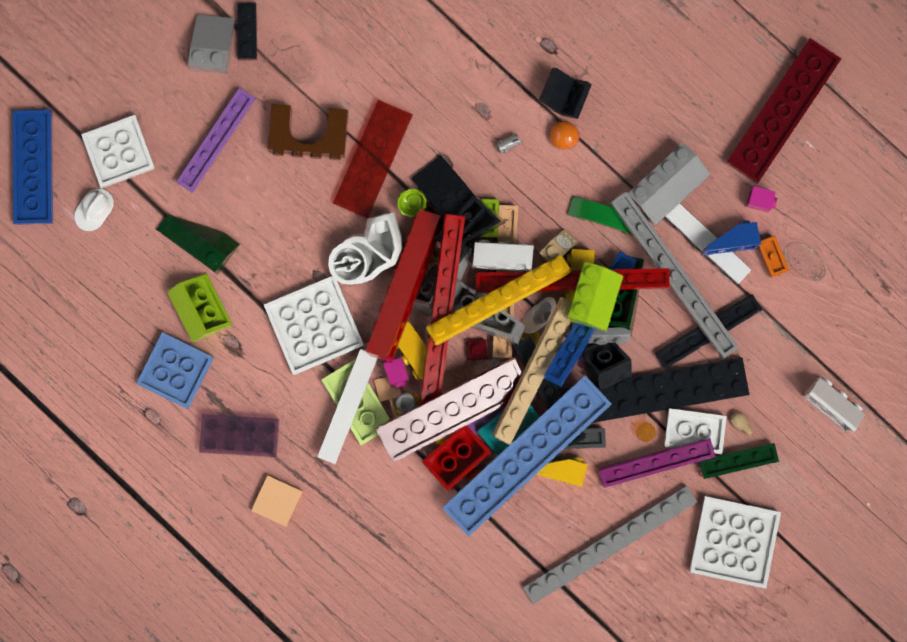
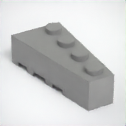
M457 280L452 313L483 296L460 280ZM501 310L470 328L518 344L525 326L519 320Z

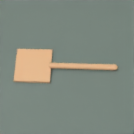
M387 377L375 379L374 382L379 401L389 400L393 418L396 417L393 399L401 395L400 388H391Z

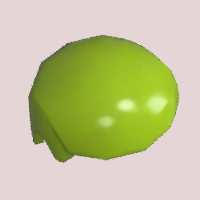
M409 188L398 197L397 207L402 215L414 217L418 214L419 209L423 211L426 209L427 198L422 191Z

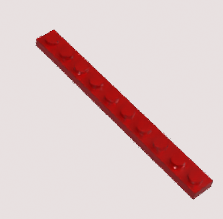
M445 214L430 325L452 314L465 222L464 216ZM429 334L419 405L441 394L448 340L436 346Z
M670 268L612 270L623 276L619 290L670 289ZM571 270L570 274L537 292L576 291L582 270ZM528 272L476 273V292L491 293Z

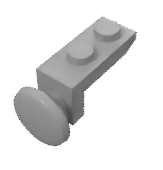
M571 322L570 324V331L575 325L574 322ZM623 327L608 328L607 332L596 329L588 343H596L598 345H605L607 343L625 344L631 340V331Z

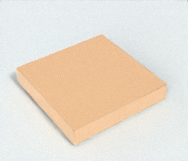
M267 475L251 511L287 527L303 491Z

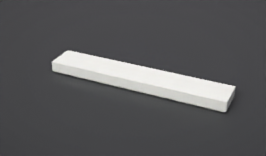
M678 204L665 216L701 251L717 239L681 204ZM733 252L706 255L737 284L751 271Z
M360 349L317 456L333 464L337 462L378 359L371 357L364 350Z

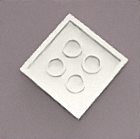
M136 115L81 134L100 188H105L155 169Z

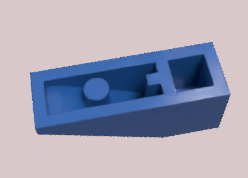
M749 220L739 222L737 226L706 246L701 251V256L757 249L761 245L757 222L750 223Z

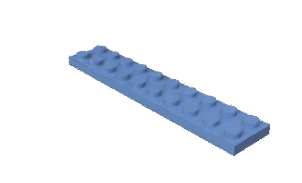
M584 376L443 507V510L469 537L602 414L611 403Z

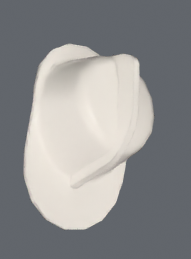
M94 189L88 192L75 211L74 219L76 225L84 231L98 229L113 208L114 201L112 195L103 189Z
M546 297L524 315L521 321L525 326L523 332L530 334L541 328L545 329L557 305L554 298Z

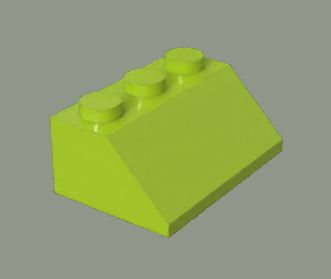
M584 262L568 315L569 321L607 332L623 276L603 266Z
M208 274L180 282L167 291L192 343L205 339L232 325Z

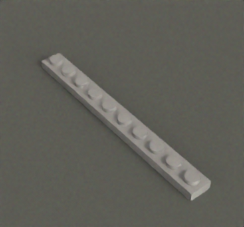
M625 192L613 200L610 205L655 267L670 268V288L720 357L724 359L738 349L739 346L629 194Z
M685 486L523 587L531 602L535 604L697 503L688 486Z

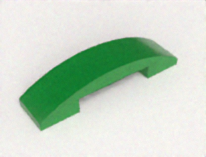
M573 197L568 216L594 222L633 236L613 207Z

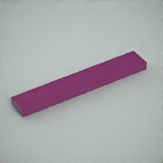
M709 437L598 468L603 488L716 456Z

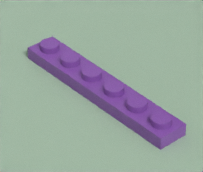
M241 88L237 90L177 180L179 185L194 193L256 100L255 97Z

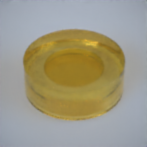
M642 423L637 427L636 435L639 440L649 442L654 439L656 429L650 423Z

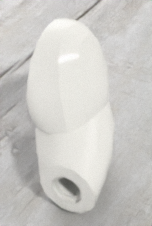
M395 212L368 218L364 233L353 234L333 249L329 256L328 266L335 280L349 285L365 283L374 279L383 270L398 264L403 246Z

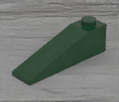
M167 215L156 229L217 275L240 246L237 241L224 232L171 215Z
M635 258L636 264L633 269H643L644 259ZM640 289L620 290L618 292L608 328L623 327L631 331L632 337Z

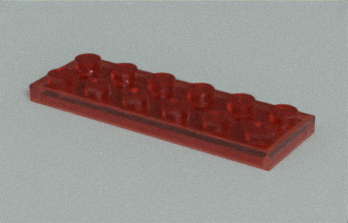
M380 100L377 101L333 201V205L366 219L369 218L413 114Z

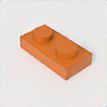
M776 236L762 240L758 248L770 277L773 278L789 272V267Z

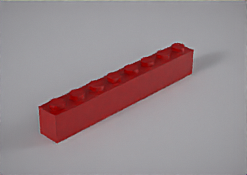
M420 209L413 218V228L406 237L407 244L400 253V262L393 271V281L387 287L385 302L381 304L379 309V318L373 324V334L366 343V352L371 357L390 363L393 361L432 257L435 244L438 241L435 237L441 232L444 220L440 215Z

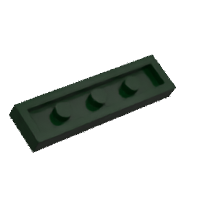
M775 443L702 460L699 461L703 479L776 463L779 462Z

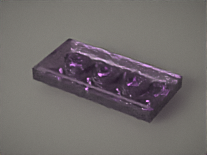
M202 414L199 453L277 458L280 419Z

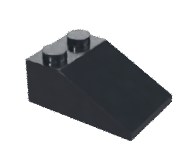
M439 156L411 178L443 220L445 214L456 215L474 195L442 156Z

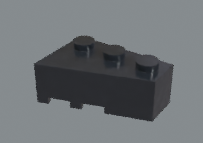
M475 195L456 214L457 216L465 217L461 248L506 223L480 197ZM442 231L435 237L440 243Z

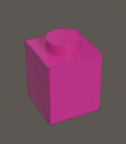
M753 186L750 190L746 207L769 213L772 208L775 209L777 203L776 192Z
M402 358L394 359L392 363H383L391 388L399 389L405 387L406 383L409 382V378Z

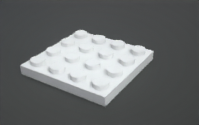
M333 276L264 304L293 376L364 346L338 282Z
M704 496L689 572L766 589L781 512Z

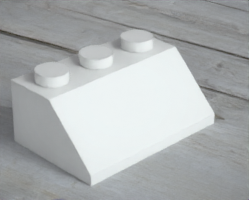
M817 378L804 393L803 397L846 433L855 432L865 416L862 412V407L855 402L853 404L847 400L848 396L841 390L836 391L832 388L833 384L828 379Z

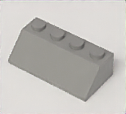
M683 142L628 194L642 214L656 226L710 176V173L698 156Z

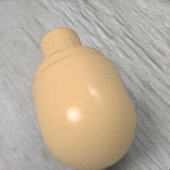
M736 412L731 416V423L740 432L744 431L748 436L754 432L749 426V419L743 413Z

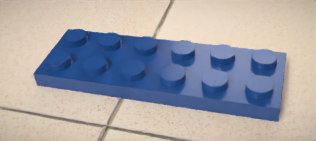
M51 110L13 111L14 225L53 224Z

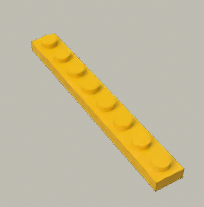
M559 255L426 327V330L437 346L570 274L571 269L562 255Z

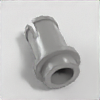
M517 133L504 140H498L496 147L500 154L503 152L506 154L507 150L521 144L520 139L512 142L519 138Z

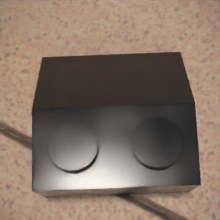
M616 343L594 344L584 349L579 357L588 379L599 391L632 376L631 358Z

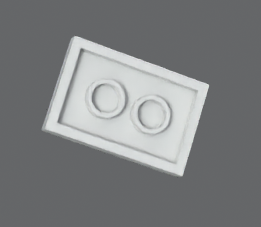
M669 408L664 447L673 448L710 437L714 453L722 454L727 416Z

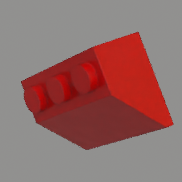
M466 425L452 434L422 463L441 485L450 492L492 453Z

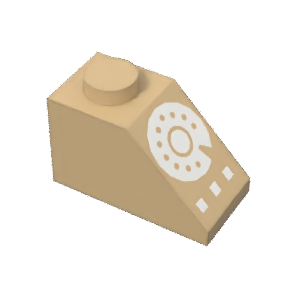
M564 229L539 253V258L545 263L559 255H562L564 258L579 242Z

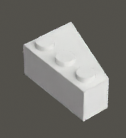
M479 240V243L474 245L472 268L529 272L532 269L534 245H514L508 242L494 244L488 240Z

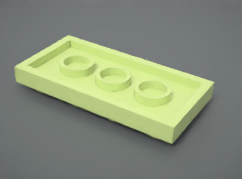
M355 360L322 379L337 406ZM369 383L366 386L350 427L361 446L378 436L375 429L376 426L390 420Z

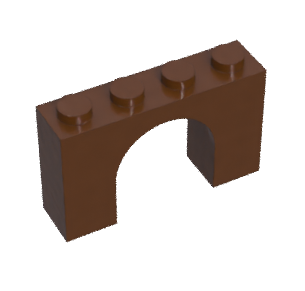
M272 104L268 150L274 156H284L285 153L297 158H302L303 155H310V158L322 159V156L329 157L330 160H341L346 155L349 112L346 109L329 108L327 131L324 137L314 144H302L295 140L291 134V105Z

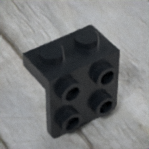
M553 67L539 101L563 117L578 119L592 84L588 81L573 79L560 69Z

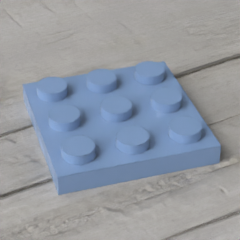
M162 332L136 384L189 409L214 357Z

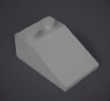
M197 14L189 53L188 66L190 70L220 74L229 73L235 18Z

